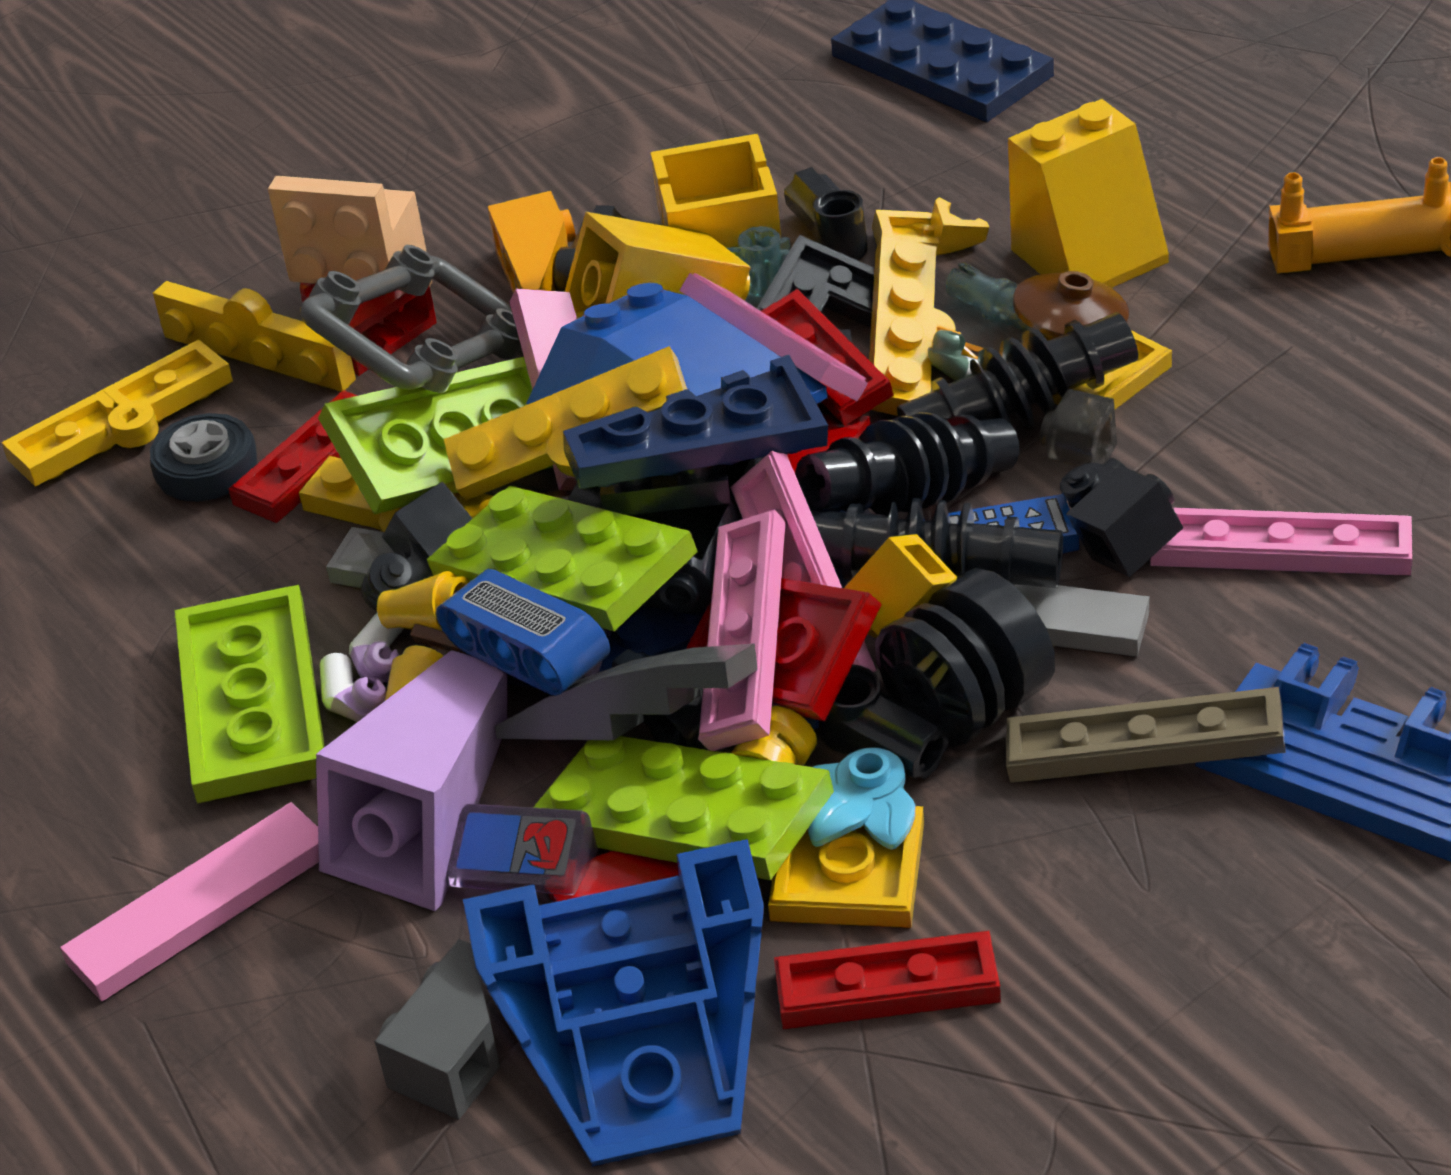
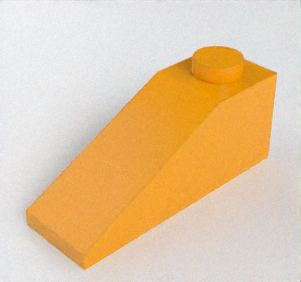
M551 191L487 206L495 251L513 294L516 289L556 291L554 267L560 247H568V243L573 242L576 237L569 210H559Z

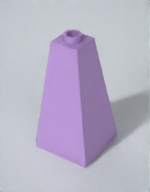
M451 650L316 754L320 872L436 911L443 904L457 865L467 815L476 812L501 739H496L495 726L507 719V673L473 656Z

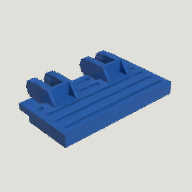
M1306 643L1301 644L1282 671L1255 663L1235 692L1279 687L1286 753L1197 762L1195 766L1451 862V731L1447 734L1435 730L1446 710V692L1433 687L1428 688V691L1425 692L1424 697L1422 696L1409 718L1401 713L1355 697L1342 716L1336 714L1345 703L1347 696L1350 695L1356 683L1359 669L1358 661L1344 656L1343 658L1340 657V660L1337 661V664L1332 668L1319 688L1308 685V682L1311 681L1318 668L1320 656L1318 647Z

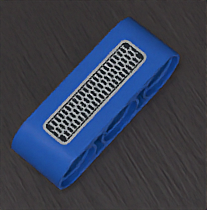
M488 568L436 608L437 621L442 631L457 648L550 695L558 696L609 656L610 653L609 641L604 631L589 614L493 569Z

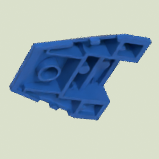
M642 283L632 286L627 290L626 296L609 304H598L587 308L584 311V316L560 328L526 405L668 346L671 347L678 358L687 389L695 396L721 388V377L744 370L750 378L770 371V361L780 358V356L691 297L663 290V287L657 283ZM797 368L816 404L828 398L825 385Z
M748 839L677 854L679 876L544 905L538 904L534 884L463 899L477 973L592 1167L741 1134L764 904Z

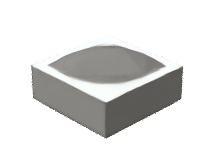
M351 527L326 566L330 583L361 588L362 581L372 562L379 555L394 553L382 538L384 532Z

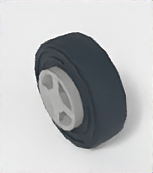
M206 413L184 418L171 424L158 434L150 447V467L156 483L165 494L178 500L199 502L229 494L228 489L257 465V451L253 434L242 420L228 414Z

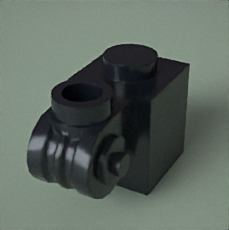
M1109 458L1103 464L1093 462L1075 467L1061 480L1060 490L1071 508L1066 515L1090 558L1128 577H1131L1183 529L1171 505L1175 499L1169 487L1159 477L1153 474L1145 476L1130 470L1115 458Z
M443 481L397 511L387 526L382 538L394 553L379 555L372 562L361 584V595L365 603L373 610L377 611L378 598L383 591L396 590L434 576L427 559L447 542V538L452 532L464 527L473 519Z

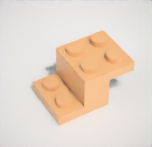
M275 176L268 187L288 277L291 282L316 284L317 280L325 278L329 271L341 272L356 281L385 270L393 254L396 251H402L405 245H413L426 251L416 195L413 191L387 190L383 188V184L287 176Z

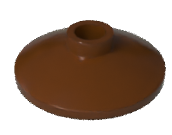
M1077 271L1047 273L1030 277L1017 286L1012 302L1016 315L1026 325L1053 338L1063 335L1064 325L1073 320L1079 321L1084 326L1114 312L1120 313L1126 322H1128L1129 318L1128 305L1118 292Z

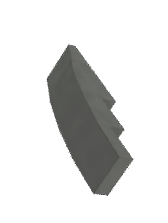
M755 643L689 648L632 660L576 681L558 696L550 695L495 726L496 739L615 740L644 722L643 714L670 715L700 696L699 688H730L757 671Z

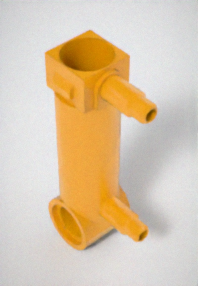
M1435 157L1429 161L1428 171L1425 174L1423 196L1309 208L1304 205V189L1302 187L1301 175L1295 172L1288 173L1284 177L1280 205L1269 206L1268 248L1277 274L1311 270V264L1443 251L1447 256L1451 257V182H1448L1447 161L1441 157Z

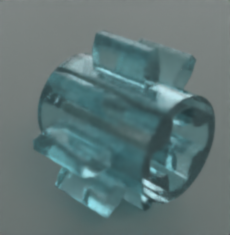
M759 226L749 228L739 235V247L727 249L750 266V289L748 294L764 297L790 252V238H780L779 233L775 229Z

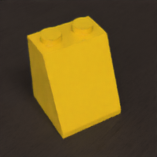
M1100 99L1083 104L1080 108L1050 121L1038 123L1031 129L1008 138L1011 250L1038 273L1077 271L1113 288L1169 263L1167 244L1137 127L1133 121L1106 101Z
M585 212L565 292H570L577 319L584 316V311L587 308L598 304H609L626 296L627 290L632 286L642 283H657L663 287V290L685 295L679 290L689 273L692 275L696 273L745 301L750 289V266L707 233Z

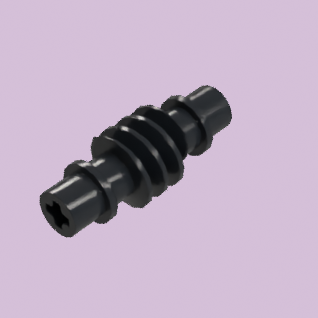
M1114 312L1084 326L1077 320L1068 322L1064 325V334L1049 341L1046 340L1039 330L1030 328L1022 333L1021 343L1012 337L1003 340L1000 343L999 353L989 346L979 351L978 363L974 359L970 360V375L950 384L942 377L932 381L931 392L897 406V414L899 417L912 416L920 412L934 413L946 421L958 415H970L979 421L1003 418L1011 424L1010 414L1015 412L1028 429L1035 425L1032 404L1037 403L1048 419L1055 417L1056 407L1053 395L1059 394L1061 398L1067 400L1069 390L1085 383L1093 390L1104 385V375L1138 360L1137 345L1126 320L1118 312Z
M920 412L912 416H899L892 420H879L868 425L859 438H840L832 442L827 451L812 453L802 457L797 464L795 475L810 510L820 511L839 507L844 512H847L849 505L853 503L863 505L864 510L870 508L876 514L889 516L893 502H896L898 512L905 513L909 511L913 498L921 500L922 508H929L937 504L939 500L949 503L957 499L964 488L977 487L984 484L991 474L1012 469L1019 456V440L1012 425L1003 418L979 421L974 416L958 415L946 421L937 414Z
M913 498L906 519H899L896 502L892 503L889 516L864 514L863 505L853 503L849 505L847 513L810 510L834 569L842 570L843 579L852 580L889 537L917 534L957 577L974 568L993 571L1013 585L1058 588L1063 558L1062 530L1020 527L1019 518L1007 516L1004 526L974 523L972 504L968 502L964 503L957 524L950 523L947 504L943 500H939L931 522L925 521L919 498Z

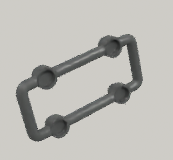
M405 245L402 251H396L385 270L356 281L341 272L329 271L325 278L317 280L309 297L300 307L302 320L314 332L389 384L406 390L423 387L433 392L444 393L447 391L458 369L490 354L512 360L517 357L521 350L510 304L449 262L439 257L431 256L426 251L413 245ZM432 279L486 315L476 336L451 347L440 340L428 338L423 345H417L414 348L406 364L348 325L360 304L396 290H401L414 296H422Z

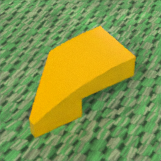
M939 197L934 202L932 214L929 212L875 210L872 231L877 246L881 235L884 234L936 246V256L986 241L989 225L988 222L980 218L976 220H962L950 213L951 203Z

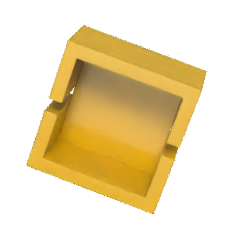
M758 134L650 152L657 207L663 226L707 233L737 257H753L767 251L782 249L777 192L769 167H767Z

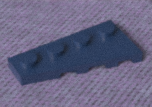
M790 355L771 360L770 371L751 378L744 370L721 377V388L695 396L689 389L666 396V402L660 409L647 413L639 407H632L563 431L564 453L580 489L595 486L608 487L618 482L658 475L670 476L681 471L715 465H733L743 460L765 457L771 451L795 454L802 450L827 446L828 424Z

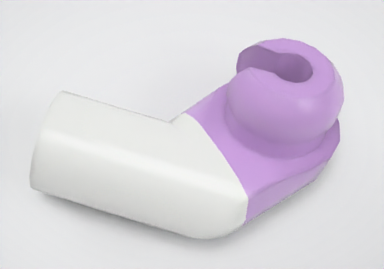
M378 613L371 618L349 645V655L357 673L361 678L368 677V682L375 684L376 680H379L382 684L388 682L392 660L399 656L397 649H394L392 652L389 646L404 629L385 628L379 620Z
M331 653L323 657L320 662L321 693L323 705L327 710L358 722L385 701L386 688L379 680H376L372 689L367 687L368 677L359 678L353 683L352 663L347 655Z

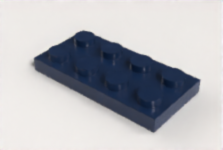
M888 0L885 4L862 19L855 21L851 26L831 38L833 57L984 122H989L1054 76V58L913 0Z

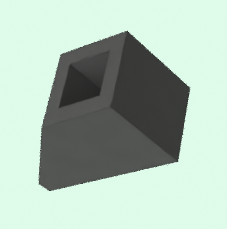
M461 939L457 940L440 962H436L428 968L419 988L399 1012L393 1013L386 1019L377 1039L374 1041L387 1088L458 1120L500 1068L470 943Z

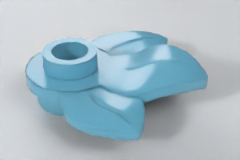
M863 748L850 753L840 763L814 766V768L829 770L834 792L807 829L812 845L815 847L822 846L861 826H864L865 830L875 841L891 850L896 849L905 840L915 820V803L903 789L905 769L901 759L896 754L882 748Z

